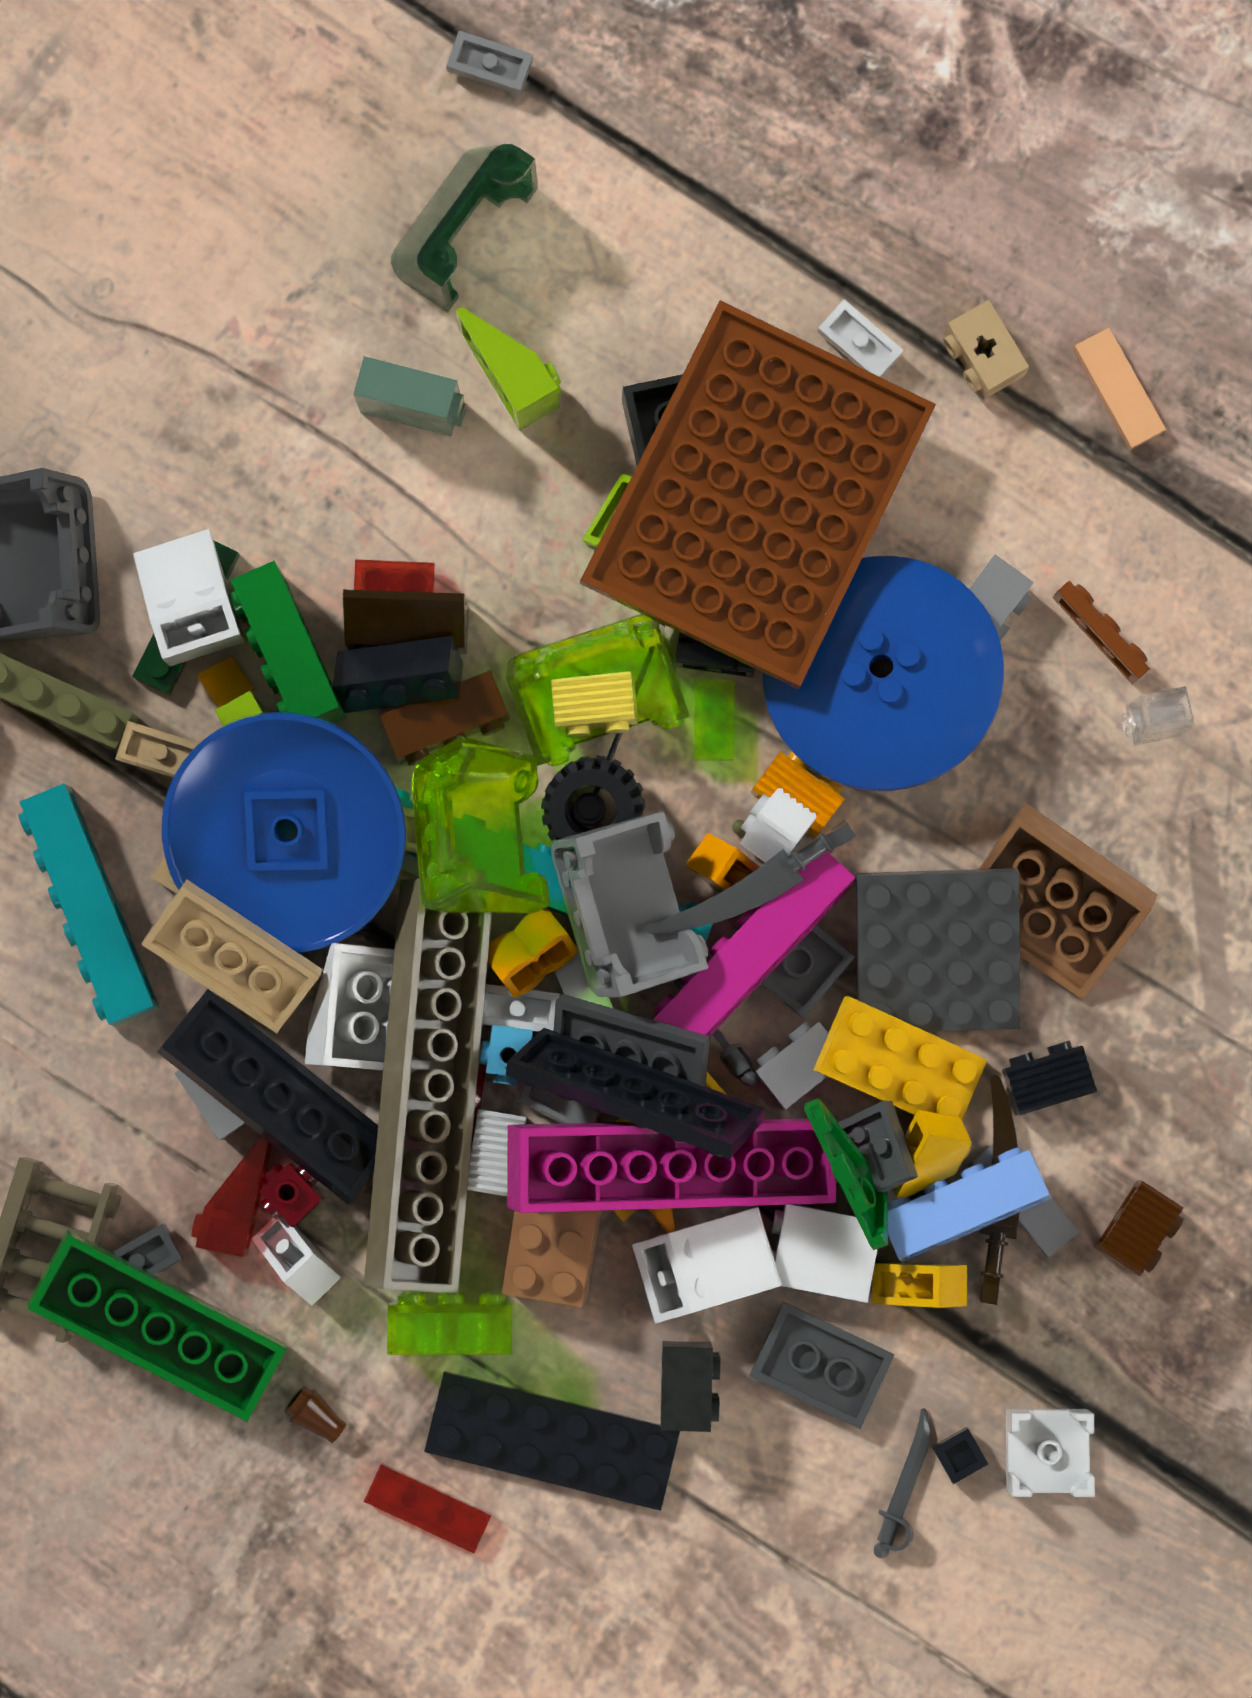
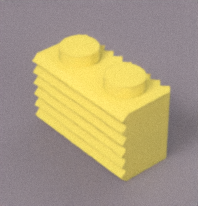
M631 671L551 680L555 727L559 732H566V737H585L590 735L589 729L605 728L606 733L609 734L624 733L630 731L629 725L638 724L635 679Z

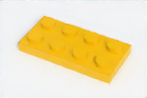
M844 996L813 1070L878 1100L892 1101L894 1107L914 1116L917 1110L960 1117L962 1120L987 1059L852 997Z

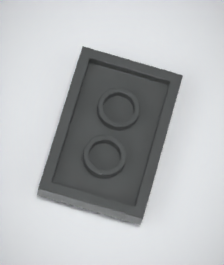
M783 1301L749 1376L861 1429L894 1354Z

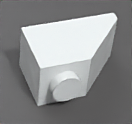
M282 1216L278 1220L272 1218L252 1238L282 1281L311 1306L341 1278L322 1252L297 1226L291 1227Z

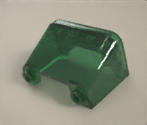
M513 144L481 146L467 150L395 247L391 255V265L395 275L448 313L459 298L458 292L451 284V277L457 268L458 258L450 243L483 198H486L499 208L503 205L504 201L511 198H520L525 203H528L538 189L535 158Z

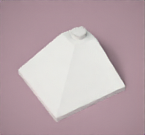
M332 943L308 1023L305 1064L383 1071L394 958L393 949Z

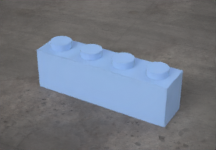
M1020 1147L1014 1148L999 1155L998 1159L1000 1162L986 1169L983 1164L972 1166L960 1173L963 1179L949 1185L946 1180H941L923 1189L925 1195L910 1201L909 1196L906 1198L901 1197L888 1203V1236L898 1259L906 1262L1052 1199L1031 1151L1022 1152Z

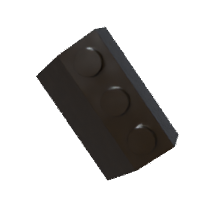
M343 589L344 638L348 650L452 636L459 654H467L469 607L464 593Z

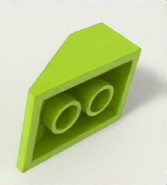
M464 307L456 310L462 336L519 431L560 407L559 394L562 393L559 384L561 380L550 362L543 364L538 354Z

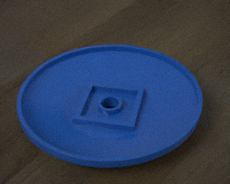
M872 556L861 559L800 688L796 689L763 673V688L768 711L776 730L792 753L806 766L830 781L847 787L867 791H896L923 785L939 778L959 765L976 749L992 725L1000 704L1004 682V661L998 633L990 615L974 593L961 581L948 572L920 560L898 556ZM877 659H887L893 664V670L890 675L884 678L872 675L870 667Z
M270 712L251 715L233 721L210 734L190 752L174 775L166 795L162 815V843L168 869L178 890L186 879L299 953L321 949L351 936L366 925L382 908L393 891L403 865L406 848V824L401 799L394 782L376 755L359 739L341 727L320 718L292 712ZM282 819L293 821L298 829L297 836L293 839L281 837L276 829L277 822Z

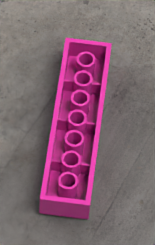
M808 1118L763 1119L759 1127L730 1159L711 1155L706 1150L686 1142H676L667 1135L648 1128L636 1127L631 1122L508 1125L507 1208L519 1213L836 1203V1179L833 1175L831 1164Z

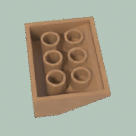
M1026 802L978 868H1017L1019 870L1020 957L1081 1000L1084 999L1150 913L1158 895Z

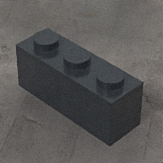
M452 636L338 651L332 687L344 713L460 698L463 661Z

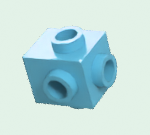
M492 1025L490 1041L483 1040L480 1065H487L486 1073L494 1075L493 1083L518 1085L517 1079L506 1075L507 1063L503 1061L502 1054L507 1049H513L517 1053L533 1038V1030Z

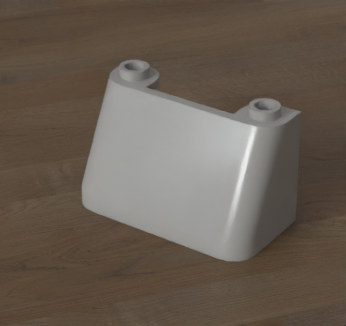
M664 811L651 813L552 842V859L585 975L591 990L598 997H623L708 969L706 962L708 949L701 935H696L690 929L661 934H649L646 931L648 924L680 913L663 852L670 850L671 841H674L675 838L672 823L665 817Z

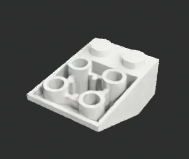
M210 529L133 553L162 659L169 666L246 642L237 613L228 595L230 591Z
M758 1207L632 1244L655 1324L782 1286Z

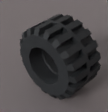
M599 755L596 758H589V756L580 757L579 760L571 761L565 765L548 784L541 804V809H544V815L542 816L543 826L547 825L549 829L547 835L551 841L593 830L579 824L571 811L570 802L572 796L583 786H598L611 794L617 806V814L612 824L644 816L645 798H642L641 792L643 789L640 782L636 783L633 778L635 774L630 769L625 770L621 767V762L615 759L609 761L606 760V756Z

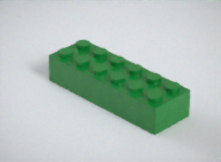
M68 1229L27 1302V1309L246 1422H248L287 1350L283 1341Z

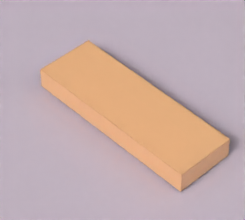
M1109 327L1073 347L1076 356L1129 451L1166 431L1163 422Z

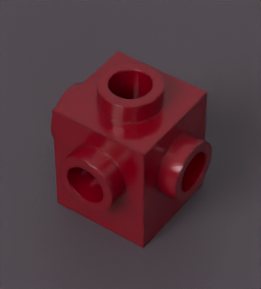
M278 1163L261 1179L266 1184L259 1191L265 1198L261 1205L274 1219L278 1220L282 1216L291 1227L297 1226L325 1199V1196L314 1186L318 1180L300 1166L297 1168L294 1163H288L285 1167ZM288 1184L295 1190V1195L292 1199L285 1195V1188Z

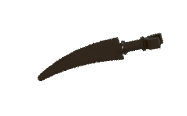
M997 1075L992 1076L990 1080L993 1104V1154L991 1166L1000 1162L998 1159L999 1155L1018 1148L1009 1101L1001 1078ZM1019 1213L979 1230V1234L989 1235V1239H985V1243H988L985 1270L980 1273L983 1275L980 1295L981 1303L997 1305L1000 1278L1004 1277L1001 1274L1004 1246H1008L1005 1238L1016 1239Z

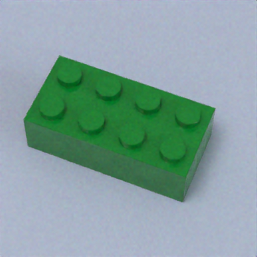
M275 560L231 579L230 581L235 591L228 594L243 623L248 621L251 626L244 631L253 651L257 653L259 658L264 657L267 664L260 667L270 689L272 688L274 694L280 692L283 700L277 703L279 711L310 715L332 724L347 718L333 690L332 682L285 576Z

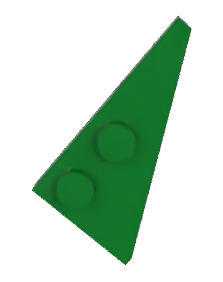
M820 1098L805 1103L804 1111L831 1164L833 1175L841 1185L870 1247L876 1250L887 1246L888 1191H876L866 1158Z

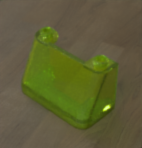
M638 614L528 650L508 661L506 680L537 766L548 763V766L563 764L571 759L570 753L576 749V744L609 734L606 733L605 728L589 729L590 735L577 738L566 737V732H559L555 727L552 679L631 671L635 679L638 724L651 721L653 725H661L663 730H667L683 724L684 719L690 717L689 707L662 623L643 614Z
M460 736L418 762L412 776V794L420 897L425 908L442 913H536L550 906L549 888L546 878L535 872L525 874L519 804L528 800L537 790L539 779L535 756Z

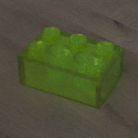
M404 1292L401 1295H397V1300H393L388 1304L387 1355H512L515 1349V1300H506V1295L502 1294V1292L482 1293L480 1300H465V1293L463 1292L441 1293L439 1300H425V1293Z

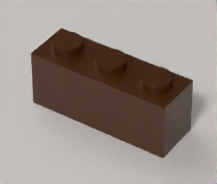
M491 670L462 681L460 698L404 705L379 715L396 759L400 764L407 761L408 766H413L430 759L429 752L443 746L445 751L459 748L468 743L466 737L480 731L482 736L494 734L505 728L503 722L510 720Z

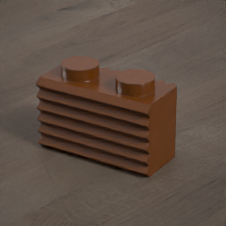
M1137 1180L1094 1248L1135 1275L1141 1276L1144 1270L1150 1273L1161 1258L1162 1252L1157 1249L1166 1236L1171 1239L1182 1225L1184 1218L1179 1216L1184 1207L1144 1181Z

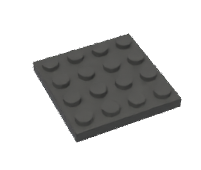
M1017 868L856 873L858 1001L926 1032L1020 1029L1019 870Z

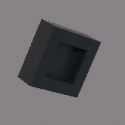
M968 1427L932 1446L952 1484L989 1465Z

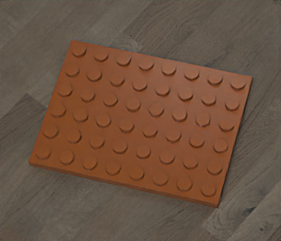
M719 300L580 580V584L799 689L936 404Z

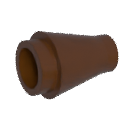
M305 1386L294 1395L284 1411L291 1417L290 1422L327 1439L330 1443H333L341 1435L347 1425L338 1417L316 1389L311 1391Z

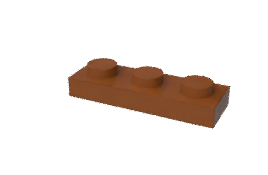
M1068 581L1054 594L1052 598L1132 685L1150 670L1145 663L1148 659L1144 652L1134 643L1128 645L1118 634L1121 631L1118 624L1108 614L1101 615L1092 606L1094 600L1080 584L1074 586Z

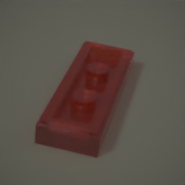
M381 1463L363 1501L472 1553H475L492 1514L384 1463Z

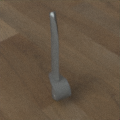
M681 978L672 980L680 991L685 986L681 982ZM717 1029L712 1035L723 1048L720 1056L721 1061L733 1076L741 1082L743 1081V1084L748 1087L754 1086L758 1081V1076L755 1073L750 1058L740 1044L730 1045L719 1029Z
M922 1408L920 1411L916 1433L887 1512L880 1509L878 1511V1514L885 1516V1519L877 1537V1540L880 1542L874 1546L873 1551L875 1556L881 1559L886 1558L890 1550H903L913 1541V1528L902 1517L928 1449L930 1428L925 1408ZM902 1524L907 1531V1539L901 1546H893L898 1528Z

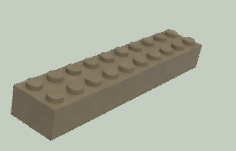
M422 878L405 879L400 882L364 1276L365 1286L385 1290L458 1293L494 887Z

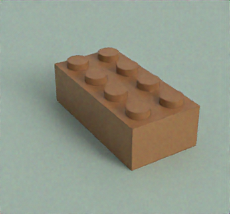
M602 1210L519 1213L514 1211L502 1294L581 1308L588 1304Z

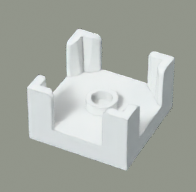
M1006 1409V1491L1012 1497H1032V1493H1070L1074 1497H1095V1478L1090 1473L1089 1434H1094V1413L1087 1409Z

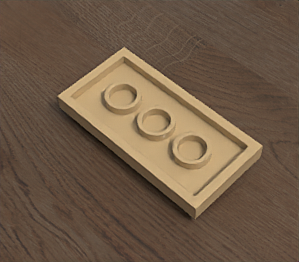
M187 879L141 944L275 1033H278L318 980L323 970Z

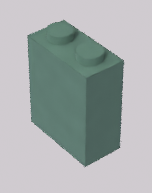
M364 356L353 394L360 413L447 436H452L454 426L461 427L466 404L463 403L464 394H460L457 380Z

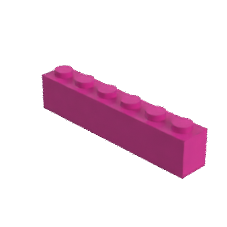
M829 852L806 865L805 871L800 869L798 872L803 881L764 903L758 910L753 908L746 911L737 922L741 928L730 939L726 935L723 936L710 950L709 953L713 957L707 962L708 969L685 976L681 981L685 985L675 997L668 994L655 1007L654 1012L657 1016L653 1020L711 1036L856 884L855 876Z

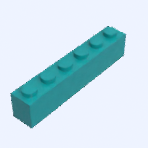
M63 783L19 801L23 812L18 814L20 823L27 836L33 834L38 849L33 851L35 861L42 873L47 871L53 884V886L48 887L50 898L57 910L62 908L68 923L62 925L69 944L71 946L77 945L82 957V960L77 961L78 968L85 983L92 982L97 997L92 998V1002L101 1021L106 1019L109 1025L116 1026L159 1008L72 788Z

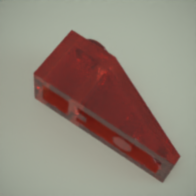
M260 1136L204 1206L203 1214H196L191 1233L192 1237L197 1238L196 1248L239 1257L248 1256L261 1199L259 1191L264 1185L261 1179L266 1175L272 1144L264 1137Z

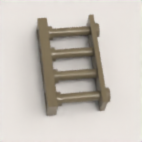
M19 1157L0 1217V1312L3 1309L59 1326L55 1341L64 1343L69 1341L72 1335L77 1336V1334L27 1309V1299L8 1294V1290L3 1288L8 1272L13 1273L16 1270L41 1278L49 1264L20 1255V1250L15 1249L19 1235L29 1231L61 1241L68 1229L100 1246L108 1218L114 1219L120 1206L121 1195L116 1194L119 1185L104 1183L102 1193L100 1194L44 1177L45 1173L40 1171L42 1161L29 1157ZM41 1192L96 1209L89 1233L32 1216V1211L27 1210L32 1194L38 1195Z

